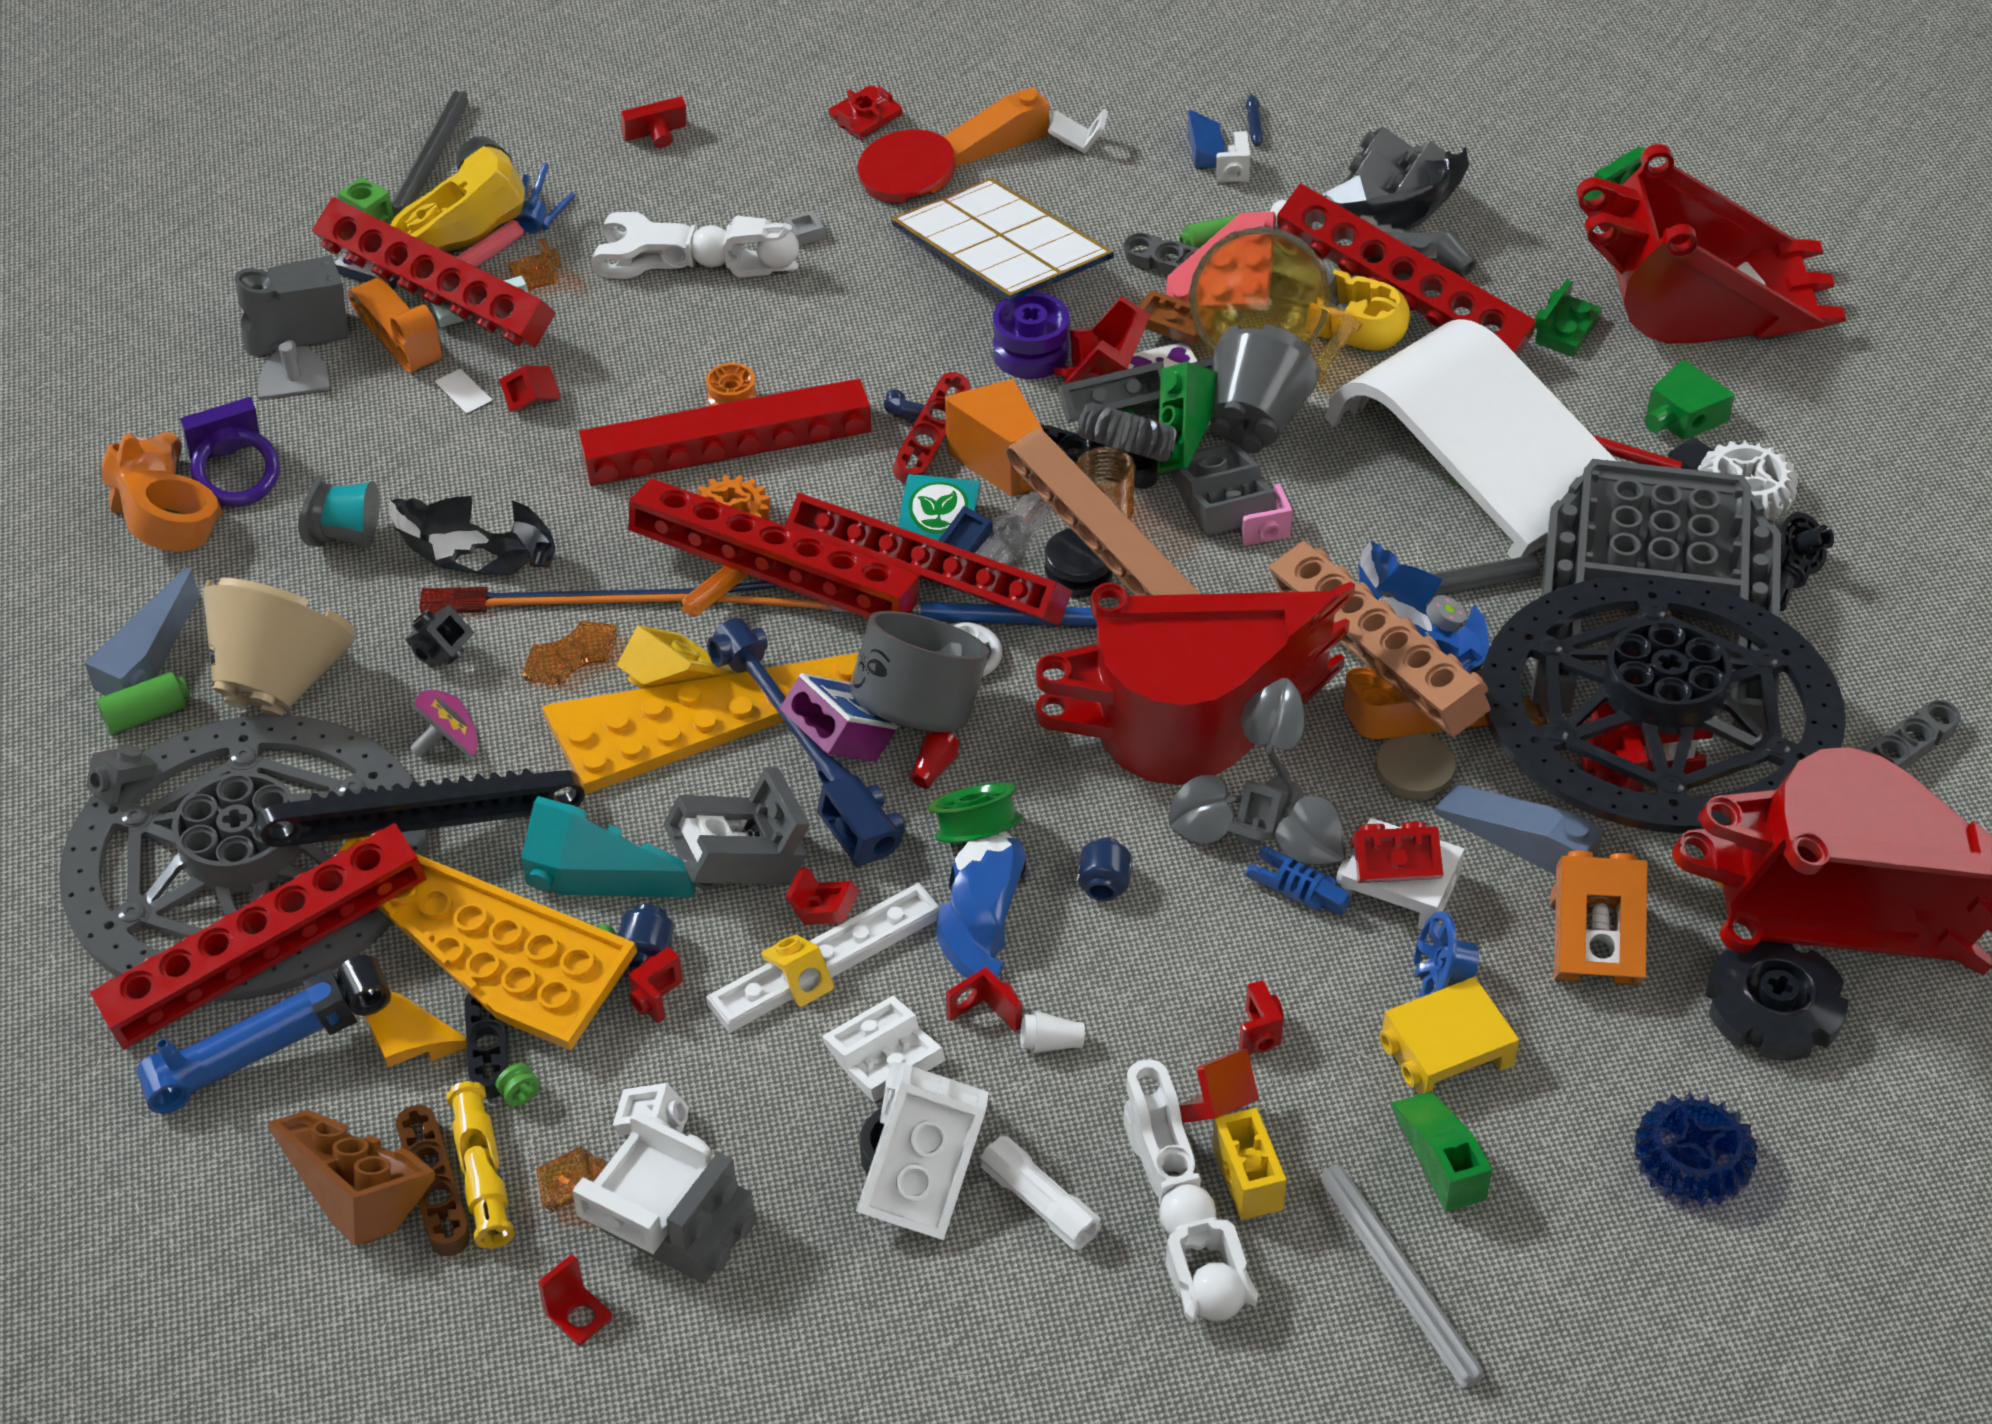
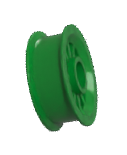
M1007 782L980 784L947 793L933 800L928 805V809L930 812L936 813L940 830L935 834L936 840L944 843L973 841L1002 833L1018 825L1023 820V816L1021 813L1015 812L1011 795L1016 791L1015 785Z

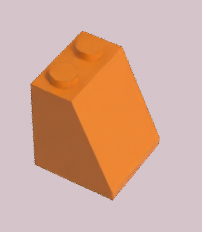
M1014 379L945 396L946 448L948 454L1011 497L1034 491L1012 467L1006 455L1007 447L1034 429H1042Z

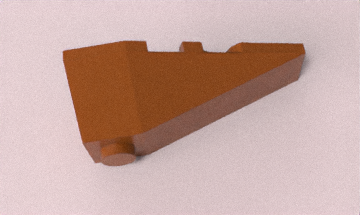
M305 1110L268 1122L269 1131L332 1225L355 1246L374 1242L379 1237L396 1232L435 1180V1171L413 1152L403 1148H399L395 1153L381 1147V1139L372 1135L361 1139L348 1134L347 1125L311 1110Z

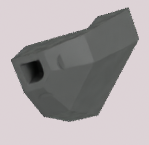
M1381 126L1375 132L1369 130L1359 144V147L1363 150L1356 155L1347 170L1350 171V174L1342 184L1360 176L1366 200L1429 185L1432 183L1425 160H1445L1446 151L1430 140L1420 146L1416 144L1413 148L1391 131Z

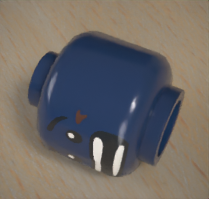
M1109 837L1089 842L1082 848L1077 870L1078 885L1090 898L1095 900L1110 901L1127 891L1130 884L1133 863L1131 852L1117 840Z

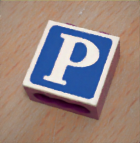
M805 673L799 675L779 708L829 755L877 762L898 728L895 723L880 718L860 706L851 695L850 682Z

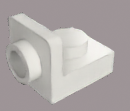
M1247 131L1234 132V144L1228 145L1227 152L1217 154V183L1249 182L1250 150Z
M668 1083L624 1089L612 1126L622 1136L631 1134L630 1118L635 1112H639L649 1118H660L670 1128L682 1133L688 1118L689 1108Z

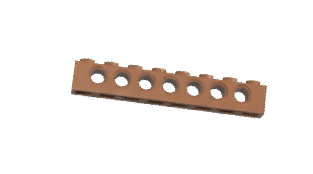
M1303 540L1268 566L1279 592L1330 591L1350 581L1355 584L1354 596L1334 616V623L1345 618L1350 621L1349 632L1339 643L1452 738L1491 710L1485 695L1488 692V688L1477 673L1469 674L1465 671L1460 661L1453 654H1444L1431 636L1426 635L1423 637L1407 617L1402 619L1398 617L1386 600H1377L1365 583L1360 582L1357 584L1346 568L1342 565L1336 567L1321 548L1315 550Z

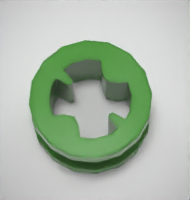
M517 1063L506 1068L499 1075L495 1084L497 1091L503 1095L505 1102L512 1107L521 1106L529 1102L538 1093L541 1085L540 1080L532 1074L531 1068L526 1063Z

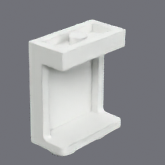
M1370 818L1368 824H1384L1385 829L1401 828L1373 818ZM1440 840L1444 874L1441 879L1358 883L1354 848H1350L1352 857L1350 861H1342L1337 873L1336 882L1341 885L1343 890L1349 892L1350 897L1353 891H1357L1420 912L1418 929L1422 930L1426 921L1433 913L1444 911L1460 876L1464 848Z
M635 1112L630 1118L632 1129L630 1136L594 1182L582 1177L572 1192L578 1217L654 1254L669 1234L666 1219L710 1163L712 1156L711 1149L699 1137L694 1135L686 1136L670 1128L660 1118H649L639 1112Z

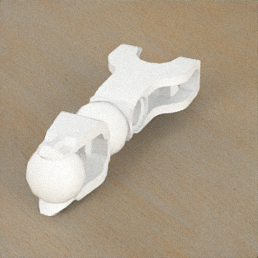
M615 212L606 217L603 225V232L609 243L601 244L595 249L591 264L599 276L612 279H630L649 269H679L687 265L695 267L696 261L700 265L709 268L719 267L726 263L727 269H730L736 277L770 275L773 271L792 272L798 269L799 264L795 259L799 252V242L795 234L790 231L792 225L787 223H771L763 218L736 216L732 219L731 225L727 226L726 231L715 225L703 226L697 230L696 225H691L690 227L681 223L651 222L646 216L638 212ZM615 226L621 227V228H623L625 231H623V232H622V231H618V230L615 229L614 227H615ZM757 242L756 251L744 249L741 243ZM602 259L618 260V262L615 264H608L604 262Z
M1156 1060L1136 1062L1130 1066L1127 1072L1126 1088L1129 1100L1124 1106L1123 1121L1132 1149L1141 1158L1152 1189L1156 1196L1159 1197L1160 1222L1169 1234L1165 1258L1166 1268L1177 1295L1181 1297L1184 1315L1191 1323L1194 1322L1198 1315L1211 1322L1226 1321L1234 1317L1243 1307L1244 1303L1256 1307L1258 1292L1247 1273V1262L1235 1226L1228 1220H1218L1214 1200L1207 1190L1200 1187L1201 1178L1199 1173H1194V1156L1182 1124L1177 1095L1167 1069L1161 1062ZM1143 1076H1150L1155 1079L1159 1084L1157 1092L1152 1095L1143 1094L1138 1079ZM1175 1171L1179 1172L1181 1176L1172 1177L1165 1172ZM1206 1246L1209 1250L1221 1252L1225 1264L1208 1263L1199 1268L1191 1277L1185 1259L1186 1249L1202 1250Z

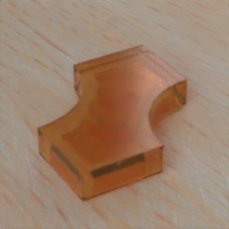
M579 621L574 631L563 639L547 644H533L523 670L524 680L563 685L568 676L575 670L593 663H607L610 660L618 636L617 625Z

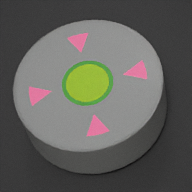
M1445 595L1435 596L1426 608L1429 620L1436 627L1444 631H1457L1466 619L1465 611L1461 605Z

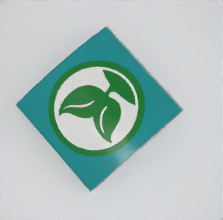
M908 474L898 527L939 540L963 506L976 512L981 493V481Z

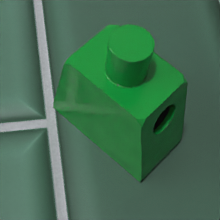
M1684 359L1653 386L1650 393L1647 415L1645 416V424L1653 433H1659L1666 428L1680 439H1689L1728 422L1735 394Z

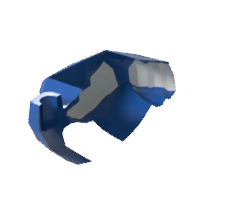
M1370 541L1362 550L1360 562L1358 563L1359 583H1365L1377 600H1386L1398 617L1401 619L1407 617L1423 637L1426 636L1425 632H1428L1429 636L1436 641L1441 651L1446 655L1453 654L1469 674L1480 670L1489 649V637L1485 617L1474 604L1465 625L1457 632L1439 629L1429 620L1426 613V604L1434 596L1442 579L1419 568L1400 564L1397 561V557L1391 551L1384 550L1380 544ZM1381 591L1392 593L1394 597L1381 596Z
M1006 831L990 837L968 841L953 862L949 880V888L952 886L950 902L939 906L936 921L937 942L956 971L965 978H969L985 967L999 978V974L1003 970V962L994 957L1005 947V919L1023 865L1026 882V858L1023 842L1013 838Z

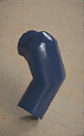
M892 389L888 391L886 399L883 401L886 412L916 421L925 404L904 400L905 395L900 390Z

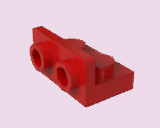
M1423 821L1406 822L1401 824V828L1385 829V825L1380 823L1366 824L1360 827V831H1355L1350 839L1351 848H1354L1358 883L1441 879L1444 875L1438 826L1426 827V822Z

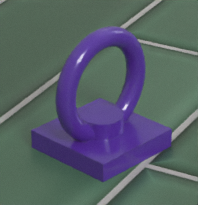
M251 396L180 418L186 452L191 462L190 471L192 479L209 488L218 499L220 505L231 507L249 505L261 500L273 489L280 471L279 457L270 441L259 433L256 408ZM248 446L255 447L262 454L265 462V472L261 480L248 490L241 492L224 491L214 486L207 477L205 465L209 458L229 455Z

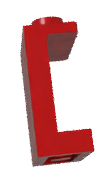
M1121 296L1092 328L1094 335L1099 340V344L1070 374L1064 384L1127 370L1150 318V314Z

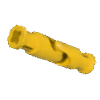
M465 1081L452 1086L446 1094L448 1106L453 1109L455 1116L452 1129L461 1172L465 1176V1195L468 1210L475 1217L477 1227L473 1234L475 1244L480 1248L495 1249L508 1244L515 1236L513 1224L507 1220L505 1209L509 1202L505 1183L496 1172V1169H499V1156L491 1116L484 1109L485 1088L481 1083Z

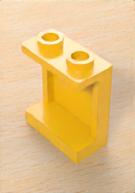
M1475 977L1385 1011L1382 1031L1379 1034L1383 1049L1388 1055L1395 1057L1401 1066L1405 1082L1409 1087H1415L1419 1095L1430 1091L1433 1092L1434 1084L1438 1081L1491 1060L1499 1071L1514 1066L1519 1045V1038Z

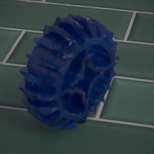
M1691 1092L1684 1097L1683 1101L1674 1094L1667 1099L1666 1103L1657 1100L1652 1110L1646 1111L1642 1116L1640 1127L1637 1128L1634 1137L1636 1141L1634 1155L1635 1160L1640 1161V1175L1650 1176V1188L1664 1187L1665 1199L1672 1194L1680 1196L1682 1206L1689 1199H1695L1700 1208L1707 1204L1708 1199L1718 1206L1725 1200L1726 1196L1734 1199L1739 1194L1740 1189L1745 1188L1749 1184L1752 1172L1757 1164V1139L1751 1137V1124L1741 1123L1740 1111L1728 1113L1726 1111V1101L1719 1105L1710 1103L1708 1094L1702 1101L1695 1100ZM1673 1133L1675 1137L1672 1138L1671 1143L1663 1145L1662 1139ZM1727 1154L1729 1161L1718 1167L1716 1161L1719 1160V1156Z

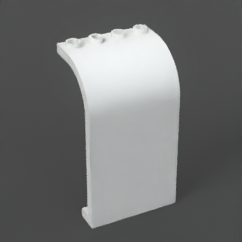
M1458 319L1447 322L1343 385L1330 397V405L1324 417L1335 427L1339 424L1343 413L1350 410L1353 414H1356L1359 407L1363 410L1369 397L1388 407L1513 541L1507 552L1511 559L1532 555L1546 545L1551 507L1557 500H1561L1565 496L1571 483L1577 477L1583 475L1584 468L1592 459L1616 461L1497 335L1486 327L1469 320Z

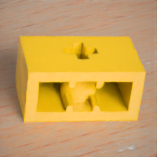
M1257 1107L1214 1119L1212 1150L1240 1220L1282 1211L1284 1209L1287 1179Z

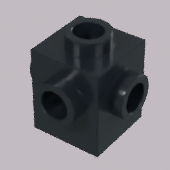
M448 604L433 613L426 610L412 622L411 626L414 630L405 641L412 648L414 655L432 668L442 662L449 665L455 661L465 650L462 646L475 632Z

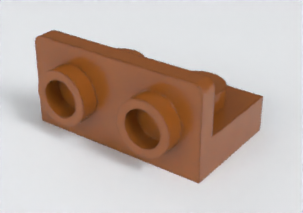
M1152 289L1138 306L1150 314L1145 327L1146 330L1191 346H1195L1200 338L1208 341L1212 337L1213 311Z

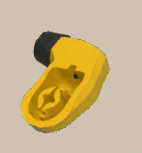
M474 136L459 148L456 155L458 173L405 207L393 219L390 225L444 252L468 247L484 239L499 224L510 221L521 213L525 188L510 155L493 139L484 136Z

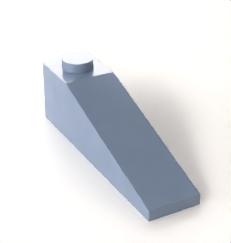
M185 567L85 662L94 690L109 695L158 676L199 598L192 569Z
M1455 784L1437 805L1434 814L1556 875V865L1561 856H1568L1570 851H1590L1593 853V857L1597 858L1604 830L1567 810Z

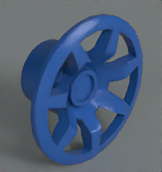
M1444 911L1433 913L1426 921L1420 933L1413 958L1415 966L1420 963L1422 953L1429 956V960L1419 964L1415 970V977H1425L1422 981V991L1418 989L1419 997L1446 988L1448 982L1459 983L1475 977L1479 964L1477 945L1471 942L1456 940L1455 925L1450 914ZM1439 920L1443 921V925L1441 927ZM1428 933L1434 941L1433 945L1425 941Z

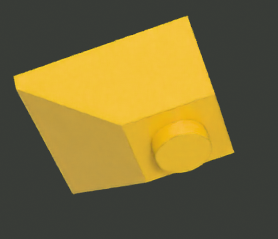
M637 625L616 665L629 674L627 678L629 682L640 688L734 673L728 665L716 667L712 663L708 651L682 633Z

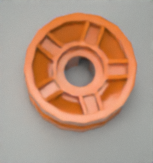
M724 363L714 367L706 376L709 406L757 397L755 374L751 368L744 364Z

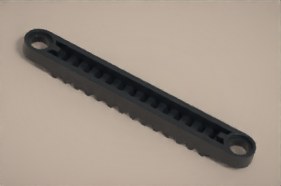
M526 768L523 769L521 775H516L512 770H508L505 777L499 776L496 772H491L490 779H485L480 774H475L473 781H469L464 776H459L457 783H453L448 778H443L440 785H437L432 780H427L426 785L423 787L414 781L406 789L397 783L394 784L393 790H387L383 785H380L376 792H371L367 787H362L360 794H355L350 789H345L344 795L338 796L334 791H329L327 798H321L317 793H312L310 800L270 805L258 814L256 821L261 840L266 845L286 847L367 837L394 823L401 832L530 817L534 801L538 796L578 807L584 800L585 791L579 776L573 771L559 770L532 773ZM562 788H572L565 794L554 795L556 791ZM277 822H290L284 828L270 829Z

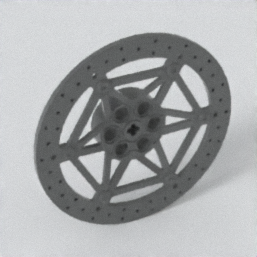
M292 715L246 716L210 723L180 733L143 752V754L157 763L153 778L123 783L119 800L116 804L109 805L95 794L85 804L69 832L61 857L59 879L64 911L75 936L83 948L96 962L118 977L138 966L147 958L161 953L131 935L142 927L183 939L203 930L202 928L160 916L208 888L216 891L224 915L236 911L231 897L232 893L253 890L251 902H253L261 895L268 893L271 882L277 879L291 881L300 873L309 871L293 866L301 854H306L318 865L331 859L313 843L271 847L261 840L256 820L258 814L263 809L278 803L310 800L312 793L293 795L282 782L265 774L326 791L317 793L321 798H327L329 791H334L338 796H343L345 789H350L353 793L360 794L362 787H367L371 792H376L380 785H383L387 790H393L394 784L397 783L406 789L409 788L413 780L394 756L370 738L350 728L315 718ZM286 750L315 755L344 767L353 775L344 780H338L260 757V751ZM229 755L230 760L157 801L145 807L136 805L148 792L173 775L209 759ZM179 805L176 811L165 813L166 811ZM277 822L270 829L284 828L290 822ZM172 824V830L162 825ZM428 830L401 832L414 853L426 857ZM123 831L129 833L127 900L120 907L109 910L102 891L101 875L103 860L114 832ZM149 837L177 848V855L148 892L141 896L143 838ZM181 870H185L192 878L161 896ZM376 908L212 1001L248 999L297 987L303 984L304 980L329 968L334 970L348 959L361 953L378 939L393 922Z

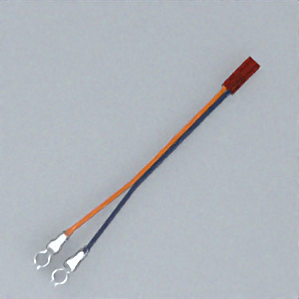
M767 581L737 584L727 593L781 586ZM488 587L422 588L419 608L421 614L426 610L433 613L449 604L457 613L487 612V608L490 606L677 602L682 601L685 596L696 588L492 593L488 591ZM723 595L716 601L816 608L832 613H847L852 616H860L822 601Z

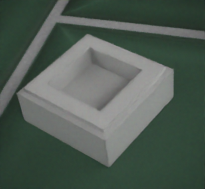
M814 210L783 219V223L792 225L790 231L795 234L799 246L827 239L826 228Z

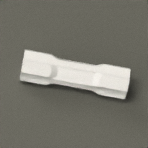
M999 1136L996 1141L987 1146L980 1157L982 1159L981 1168L1002 1187L1013 1191L1031 1207L1073 1250H1081L1095 1238L1101 1228V1218L1080 1199L1069 1195L1033 1163L1031 1156L1008 1136Z

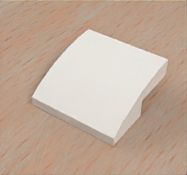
M894 996L889 997L822 1036L824 1044L839 1065L873 1102L884 1097L886 1079L892 1062L904 1063L929 1071L946 1061L943 1048L919 1028L916 1014Z

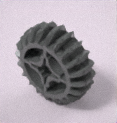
M1092 402L1085 404L1084 411L1080 414L1077 433L1083 439L1161 462L1169 460L1171 451L1174 450L1177 431L1173 426Z

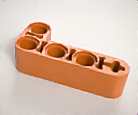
M377 277L348 289V298L354 312L405 371L412 373L442 359L437 326L433 315L425 304L410 309L382 277Z
M1356 667L1347 671L1343 709L1361 736L1369 739H1386L1444 731L1370 668ZM1483 715L1468 727L1488 725L1486 716Z

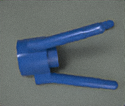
M547 163L542 165L528 200L526 198L529 175L525 174L522 179L525 188L524 203L521 213L513 218V220L518 221L519 225L523 227L524 232L536 233L540 228L548 230L551 222L576 196L574 192L569 193L547 215L545 204L538 199L549 168Z

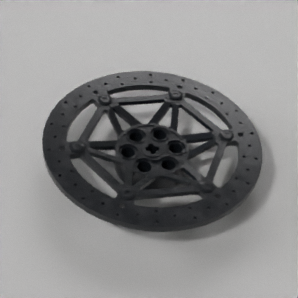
M1617 576L1582 581L1549 592L1527 604L1502 626L1487 652L1482 672V679L1488 688V692L1485 695L1491 708L1485 714L1487 723L1505 754L1527 777L1556 798L1581 811L1624 826L1649 831L1685 833L1689 830L1704 829L1701 822H1698V815L1709 799L1721 795L1776 790L1798 761L1820 749L1841 748L1844 739L1846 719L1841 690L1827 663L1811 643L1789 624L1761 606L1721 589L1691 581L1656 576ZM1635 608L1638 610V613L1565 639L1559 640L1550 636L1551 633L1560 627L1585 616L1618 609ZM1668 610L1690 614L1721 624L1753 641L1762 649L1754 651L1677 619L1669 615ZM1616 636L1609 649H1579ZM1530 657L1544 662L1546 669L1549 724L1540 727L1533 725L1522 700L1521 675L1527 659ZM1583 660H1607L1606 667L1602 668ZM1559 668L1603 684L1567 720L1562 718ZM1782 672L1788 674L1802 703L1804 730L1799 743L1783 738L1781 733L1773 675ZM1754 680L1760 681L1767 732L1763 731L1727 693L1728 690ZM1603 703H1608L1616 712L1615 714L1581 725ZM1722 710H1726L1746 732L1717 717ZM1634 724L1642 730L1654 772L1584 740ZM1701 728L1750 751L1689 774L1683 772L1694 731ZM1658 733L1678 734L1680 736L1671 769L1668 767ZM1567 749L1656 789V794L1630 790L1599 779L1566 760L1558 751ZM1769 761L1780 767L1761 781L1738 790L1711 796L1690 797L1687 794L1689 789ZM1716 810L1711 811V815L1716 822L1725 826L1730 825L1729 819L1725 814Z

